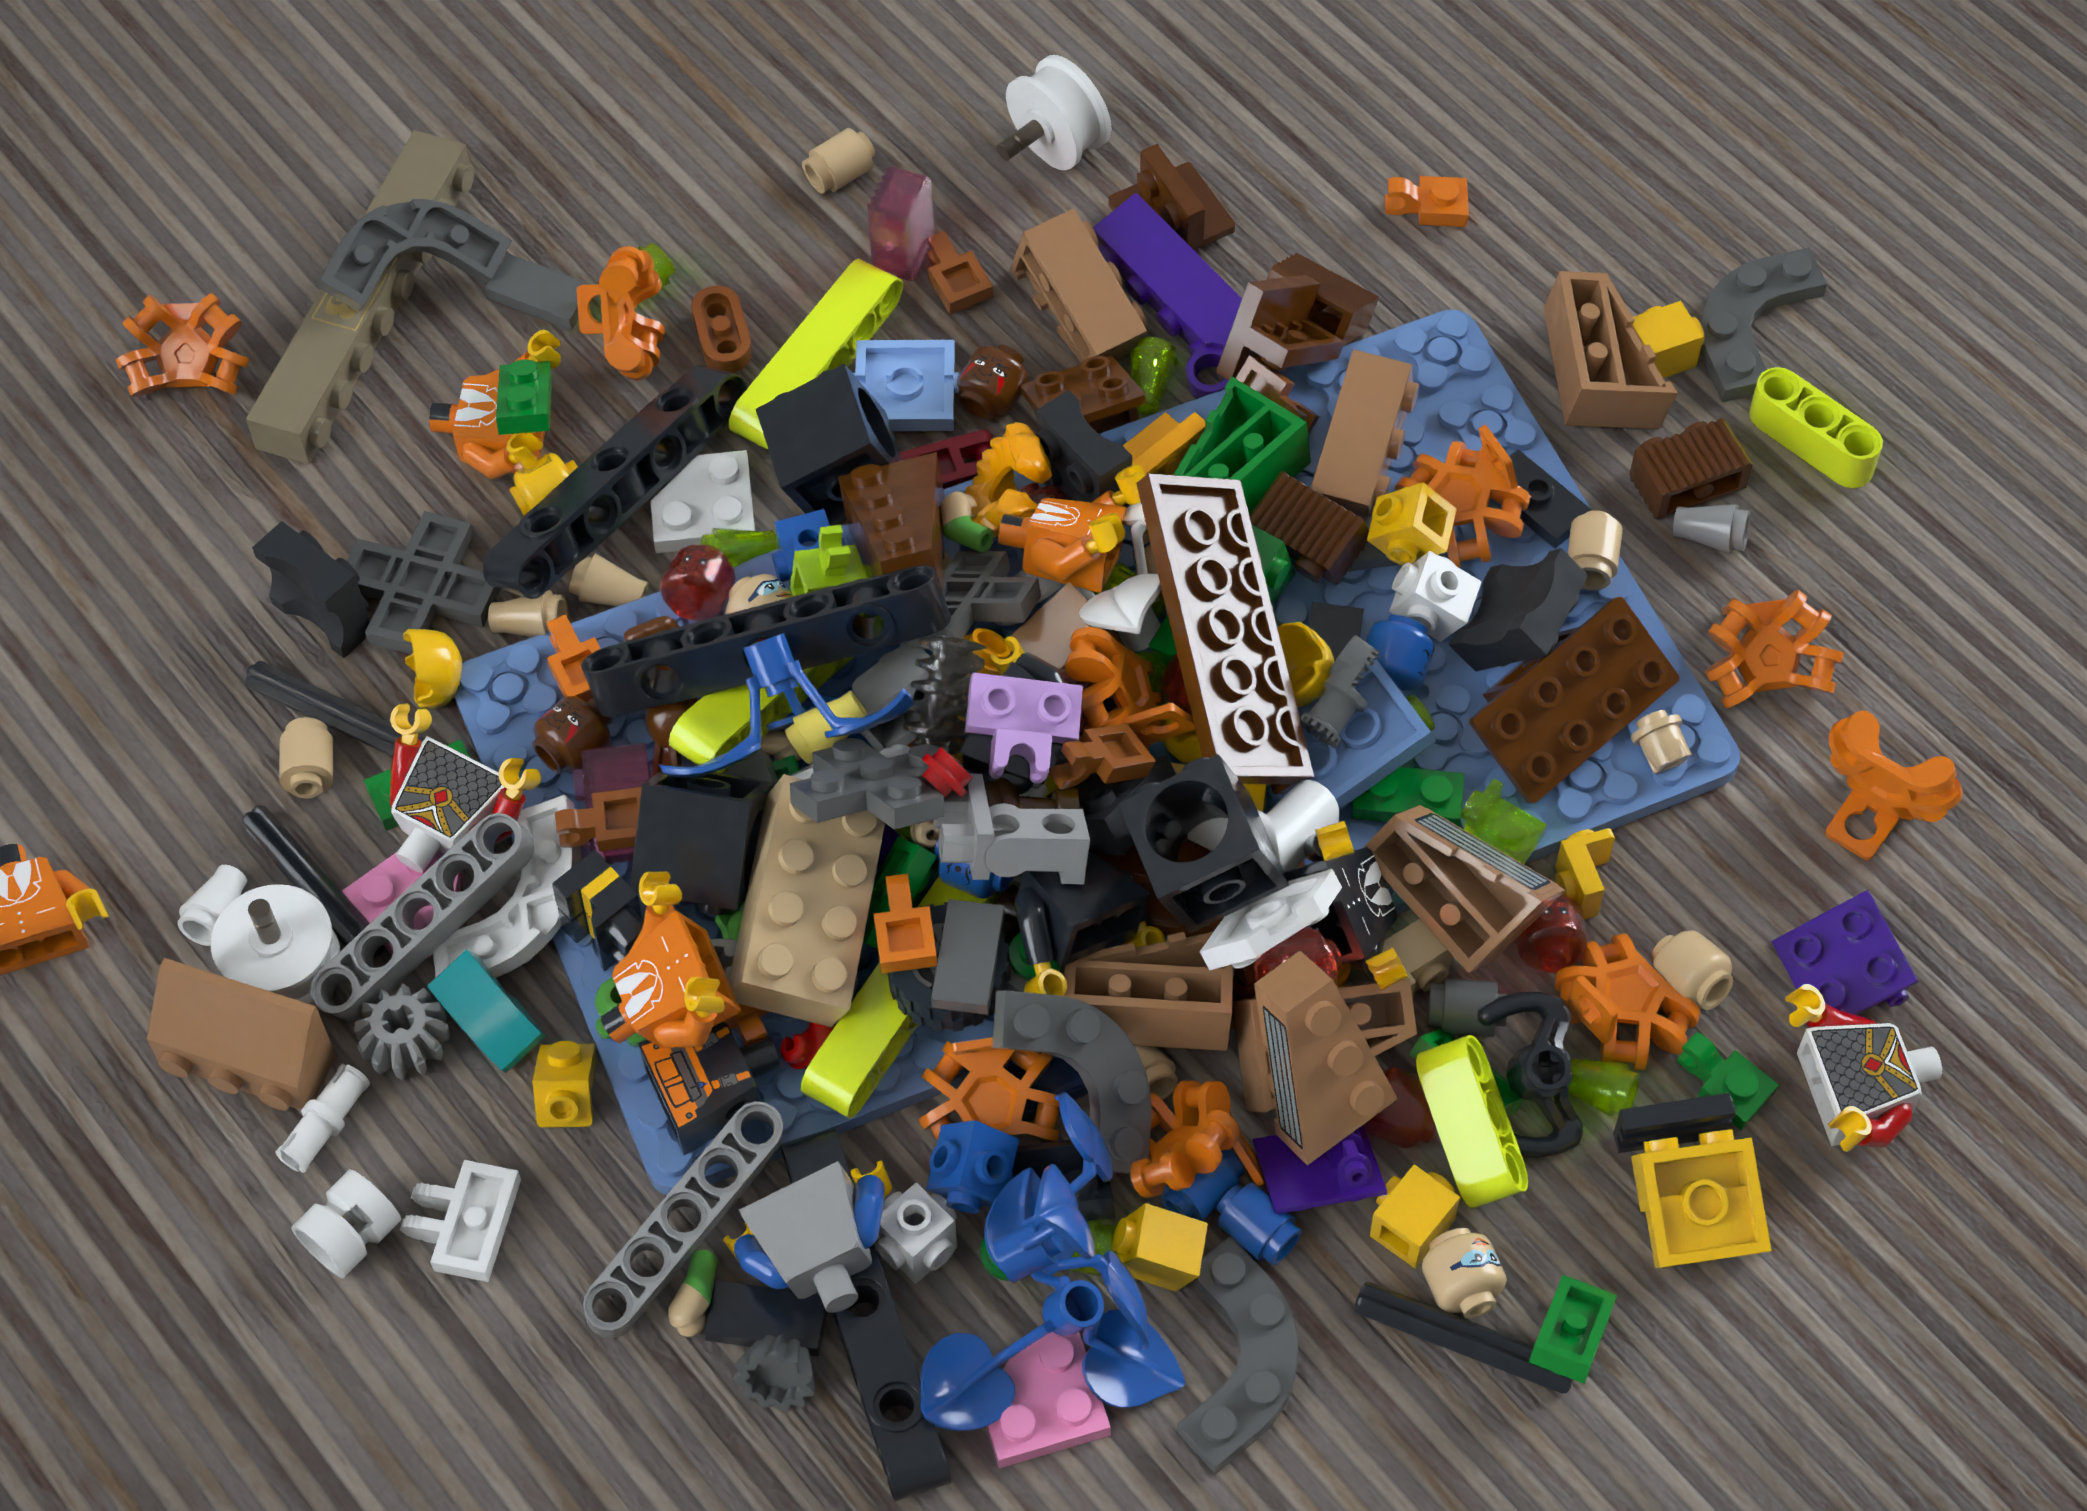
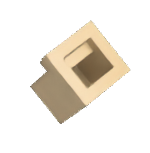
M1421 919L1386 939L1382 951L1384 952L1392 947L1395 949L1408 975L1406 979H1410L1412 999L1414 993L1420 989L1424 992L1429 991L1430 982L1442 983L1449 974L1451 960L1455 958Z

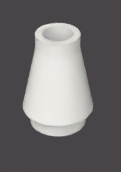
M220 865L214 875L180 907V919L178 920L180 931L195 943L211 946V935L215 922L228 904L241 895L243 888L247 884L245 875L233 866Z

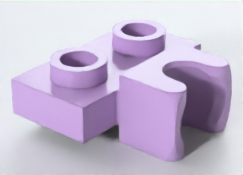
M972 673L969 685L965 732L993 735L989 775L994 779L1000 778L1008 764L1009 757L1019 755L1024 757L1029 763L1031 781L1036 784L1045 781L1050 767L1052 742L1064 744V742L1078 741L1083 686Z

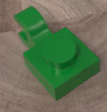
M1698 1032L1683 1046L1682 1050L1684 1052L1677 1059V1062L1686 1071L1705 1082L1698 1093V1097L1725 1093L1731 1094L1736 1112L1735 1117L1731 1118L1732 1124L1741 1131L1770 1100L1779 1087L1777 1082L1736 1050L1726 1060H1723L1715 1045Z

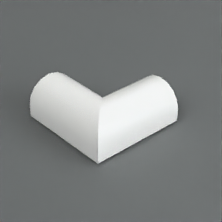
M1301 780L1267 814L1257 810L1284 871L1296 868L1306 858L1303 846L1305 840L1316 833L1315 829L1338 823L1339 807L1335 797L1326 787L1312 780ZM1214 818L1202 822L1188 833L1187 839L1213 851L1225 834L1228 818Z

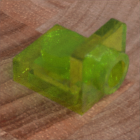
M1494 778L1483 793L1475 790L1467 800L1460 816L1466 820L1464 830L1524 865L1544 837L1547 824L1502 799L1504 783Z

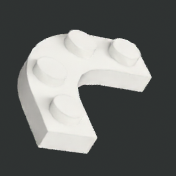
M566 795L521 810L518 823L531 834L534 840V852L531 860L522 869L521 879L513 896L497 913L478 923L456 930L433 952L436 977L466 949L477 954L495 978L530 961L533 956L544 948L562 926L552 883L581 861L580 846L562 848L560 846L559 834L556 832L555 812L564 809H575L574 803Z

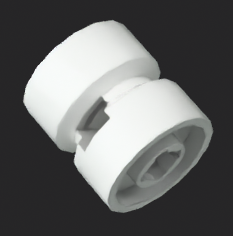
M351 1169L326 1192L328 1201L326 1205L314 1204L291 1227L294 1235L308 1252L324 1267L340 1278H344L367 1255L365 1247L367 1242L378 1244L402 1220L398 1211L385 1195L364 1176ZM345 1213L357 1222L353 1227L342 1217Z

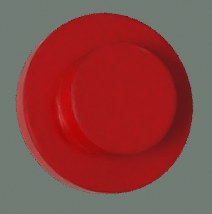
M942 747L932 756L928 753L925 754L922 760L929 768L922 776L945 798L953 790L962 798L967 793L964 787L973 777Z

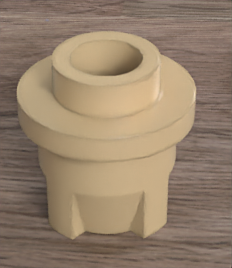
M1659 710L1644 716L1636 722L1638 730L1631 735V740L1635 746H1641L1654 774L1680 766L1692 755L1679 728L1683 724L1679 714L1668 716L1665 710Z

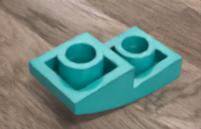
M468 949L460 954L427 985L429 990L464 1032L505 1073L546 1036L519 1000L507 993L478 955Z

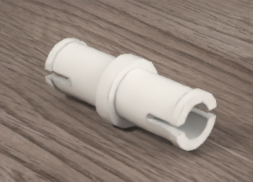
M341 1064L316 1100H309L302 1108L303 1118L282 1146H279L276 1150L278 1158L291 1169L297 1172L300 1170L302 1173H305L309 1168V1164L329 1137L337 1136L344 1128L343 1118L363 1091L370 1086L367 1077L351 1065L345 1066V1064Z

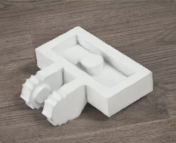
M464 1160L455 1189L429 1185L428 1183H417L410 1199H413L414 1202L422 1207L447 1211L445 1219L443 1221L418 1215H406L402 1221L400 1231L412 1239L436 1243L430 1261L434 1271L489 1282L521 1182L518 1170Z

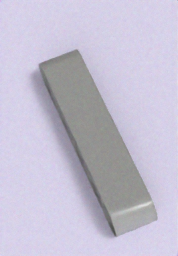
M502 813L488 815L477 823L316 974L310 988L311 998L315 1005L339 1020L350 1022L362 1018V1002L378 1004L380 1002L378 998L380 988L390 993L528 864L534 852V840L529 831L515 819ZM513 831L515 840L510 850L502 854H495L494 843L497 837L504 832ZM472 868L474 870L473 883L466 890L455 892V877L464 869ZM425 906H432L434 915L430 924L423 929L415 930L413 921L416 913ZM391 943L393 947L392 958L383 967L375 968L373 961L375 952L380 946ZM350 981L352 984L350 998L344 1004L335 1006L333 1001L335 989L339 984Z
M755 1101L745 1104L740 1108L589 1287L584 1296L583 1310L587 1324L595 1334L604 1338H616L629 1331L775 1156L782 1141L783 1122L781 1115L773 1106L765 1102ZM753 1120H762L770 1125L773 1135L766 1143L752 1144L742 1136L741 1130L744 1125ZM717 1163H726L736 1171L737 1178L729 1187L715 1188L705 1179V1173L708 1168ZM683 1206L696 1210L701 1218L698 1226L686 1233L674 1230L668 1223L671 1212ZM646 1250L658 1253L664 1261L661 1271L651 1277L637 1275L631 1269V1262L638 1253ZM616 1295L622 1298L627 1305L624 1315L619 1320L611 1323L599 1320L593 1313L597 1301L603 1296Z

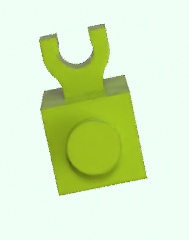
M841 525L820 527L818 549L794 551L790 590L793 597L873 577L871 567L868 564H862L856 544L842 546L843 530ZM864 612L860 613L859 615L864 617Z

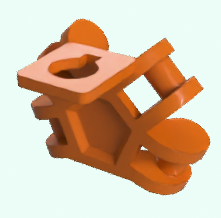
M626 246L618 248L612 253L607 266L599 278V284H583L577 287L579 329L582 334H603L604 353L609 364L626 378L639 381L648 377L652 372V368L657 366L660 361L661 352L657 344L661 343L664 339L665 327L656 320L639 315L634 311V308L642 301L656 295L662 287V282L658 273L653 270L654 262L651 255L644 250ZM596 295H600L602 322L595 320L589 309L590 302Z
M213 293L205 296L199 303L162 304L149 294L142 301L145 307L135 318L128 316L122 322L123 326L134 337L148 347L128 352L115 360L119 370H126L131 384L127 388L131 397L143 396L162 388L215 387L236 395L239 386L234 384L241 366L247 368L250 359L226 350L223 347L237 333L242 322L235 314L228 316L219 307L221 302ZM161 320L170 329L160 340H157L149 331ZM206 322L214 329L212 337L202 328ZM222 358L217 374L213 376L218 360ZM156 359L162 374L149 376L144 364Z
M1486 424L1478 428L1482 443L1480 451L1466 449L1465 442L1453 441L1449 447L1445 463L1430 455L1420 454L1413 462L1415 471L1409 478L1402 477L1395 485V490L1397 491L1424 482L1457 508L1447 552L1449 560L1458 568L1462 567L1461 562L1481 558L1482 563L1492 561L1486 527L1502 537H1520L1524 526L1520 519L1521 511L1528 509L1531 498L1525 489L1518 486L1511 458ZM1490 498L1502 506L1501 510L1488 508ZM1474 522L1476 538L1457 542L1454 526Z
M1795 590L1786 599L1744 604L1732 598L1726 607H1722L1723 615H1727L1720 625L1714 623L1707 632L1708 636L1730 655L1704 671L1709 681L1716 680L1724 695L1720 700L1724 707L1727 709L1735 706L1755 692L1791 687H1802L1834 694L1836 683L1832 682L1831 679L1835 664L1842 663L1844 653L1808 644L1825 629L1832 615L1823 608L1816 611L1805 602L1807 596L1800 590ZM1791 618L1802 625L1795 636L1782 627ZM1745 626L1748 630L1739 641L1737 636ZM1801 655L1815 659L1811 676L1796 674ZM1737 668L1745 682L1741 683L1734 669Z
M1085 627L1073 632L1070 640L1072 653L1067 657L1065 671L1069 677L1076 681L1095 683L1082 690L1081 710L1088 721L1084 728L1085 730L1127 723L1147 750L1153 743L1195 730L1192 715L1173 703L1161 705L1163 703L1161 692H1152L1148 677L1155 672L1152 661L1144 660L1119 643L1109 632L1100 628ZM1112 695L1117 707L1107 713L1102 701ZM1163 719L1176 721L1173 724L1162 726Z
M1859 711L1851 714L1848 718L1837 721L1832 725L1829 732V747L1832 752L1830 762L1839 774L1847 776V784L1852 791L1826 828L1825 835L1862 859L1869 861L1874 857L1900 819L1912 820L1916 818L1919 821L1925 822L1939 821L1947 814L1949 809L1953 808L1961 800L1963 790L1956 778L1955 765L1948 757H1932L1913 767L1900 766L1885 757L1879 746L1880 725L1877 718L1868 711ZM1868 809L1876 814L1873 819L1876 832L1869 839H1855L1846 831L1845 822L1851 816L1863 815L1865 810Z
M1626 933L1613 935L1611 943L1599 946L1595 941L1582 943L1580 953L1583 966L1566 967L1556 973L1555 989L1560 992V997L1567 1002L1572 1015L1570 1024L1582 1022L1601 1041L1600 1066L1612 1067L1613 1061L1633 1063L1634 1070L1645 1071L1650 1037L1654 1044L1662 1050L1672 1054H1680L1683 1051V1046L1687 1043V1036L1685 1034L1687 1029L1694 1028L1701 1017V1011L1697 1004L1676 991L1636 951L1631 938ZM1660 1006L1663 1008L1668 1019L1656 1014ZM1617 1023L1636 1024L1635 1041L1617 1040Z
M993 1037L957 1043L947 1041L941 1048L945 1054L932 1071L926 1068L921 1075L928 1083L950 1098V1100L931 1110L918 1120L923 1130L930 1128L937 1141L941 1125L952 1124L949 1116L955 1111L958 1112L963 1122L976 1120L1011 1136L1026 1134L1053 1142L1059 1139L1060 1131L1054 1130L1060 1110L1059 1101L1055 1099L1056 1095L1031 1088L1054 1057L1050 1054L1041 1053L1040 1055L1038 1052L992 1048ZM1010 1061L1026 1071L1021 1080L1004 1068ZM964 1067L970 1073L958 1089H955L950 1084ZM1027 1100L1038 1103L1033 1124L1022 1121Z
M1194 1080L1180 1081L1173 1092L1175 1115L1155 1093L1150 1094L1151 1130L1159 1124L1168 1134L1156 1143L1150 1138L1149 1159L1144 1158L1133 1161L1131 1164L1130 1176L1132 1184L1140 1196L1146 1199L1159 1196L1164 1191L1166 1184L1175 1191L1191 1187L1196 1173H1213L1222 1161L1221 1150H1228L1232 1147L1255 1184L1258 1186L1265 1184L1257 1155L1230 1112V1095L1227 1087L1222 1082L1206 1081L1201 1085Z

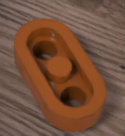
M709 286L700 290L692 300L691 309L706 365L732 373L742 370L751 360L752 347L739 297L733 290L724 286Z

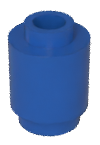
M1230 1149L1221 1150L1222 1161L1213 1173H1196L1191 1187L1175 1191L1166 1184L1163 1191L1165 1195L1161 1198L1165 1208L1200 1221L1205 1220L1217 1208L1218 1203L1227 1191L1234 1185L1239 1184L1238 1179L1245 1173L1238 1157Z
M1254 1182L1249 1183L1243 1188L1239 1184L1234 1185L1217 1205L1216 1210L1221 1214L1217 1226L1258 1261L1266 1259L1273 1266L1279 1264L1294 1249L1302 1236L1303 1231L1294 1224L1296 1218L1290 1212L1275 1214L1270 1196Z

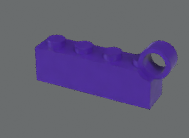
M1135 193L1092 227L1098 239V249L1106 262L1110 261L1116 266L1120 276L1125 280L1124 285L1133 299L1141 305L1147 302L1157 312L1156 318L1162 328L1172 337L1178 334L1189 345L1188 351L1191 357L1187 362L1186 374L1188 388L1192 396L1198 399L1225 389L1229 381L1228 379L1224 378L1220 383L1214 385H1206L1198 381L1196 376L1204 368L1218 367L1242 298Z

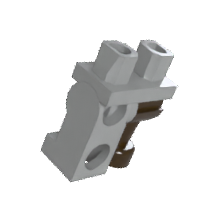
M970 774L973 779L964 787L967 793L962 798L954 790L947 798L943 796L944 817L933 819L935 829H940L939 854L941 863H969L972 880H989L990 872L997 876L1012 877L1025 871L1059 872L1061 884H1084L1090 837L1083 809L1079 808V795L1076 787L1056 788L1052 793V798L1020 796L1016 787L1008 779L1000 777L998 781L984 782L982 774Z

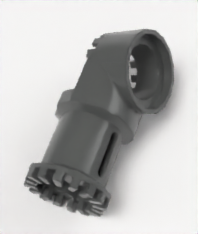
M1357 635L1348 642L1328 672L1330 676L1324 683L1326 688L1324 694L1309 713L1304 712L1300 715L1302 727L1308 733H1312L1314 730L1315 732L1312 736L1316 739L1320 735L1319 741L1328 746L1330 745L1332 748H1337L1341 743L1339 735L1356 712H1363L1368 706L1367 701L1355 688L1360 683L1358 680H1362L1365 677L1362 675L1363 672L1368 673L1370 670L1366 666H1372L1374 664L1373 659L1376 660L1380 654L1377 649Z

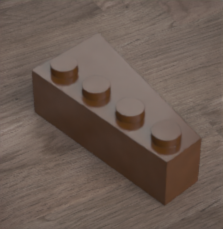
M937 452L883 466L874 464L863 465L855 468L851 474L839 476L838 479L849 532L865 565L868 564L871 567L873 577L914 566H930L935 569L943 592L944 572L942 560L945 559L940 506L945 498Z

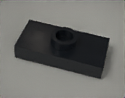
M1517 449L1509 456L1513 462L1517 484L1531 496L1528 509L1521 511L1520 519L1556 549L1570 537L1572 521L1576 517L1592 511V509Z

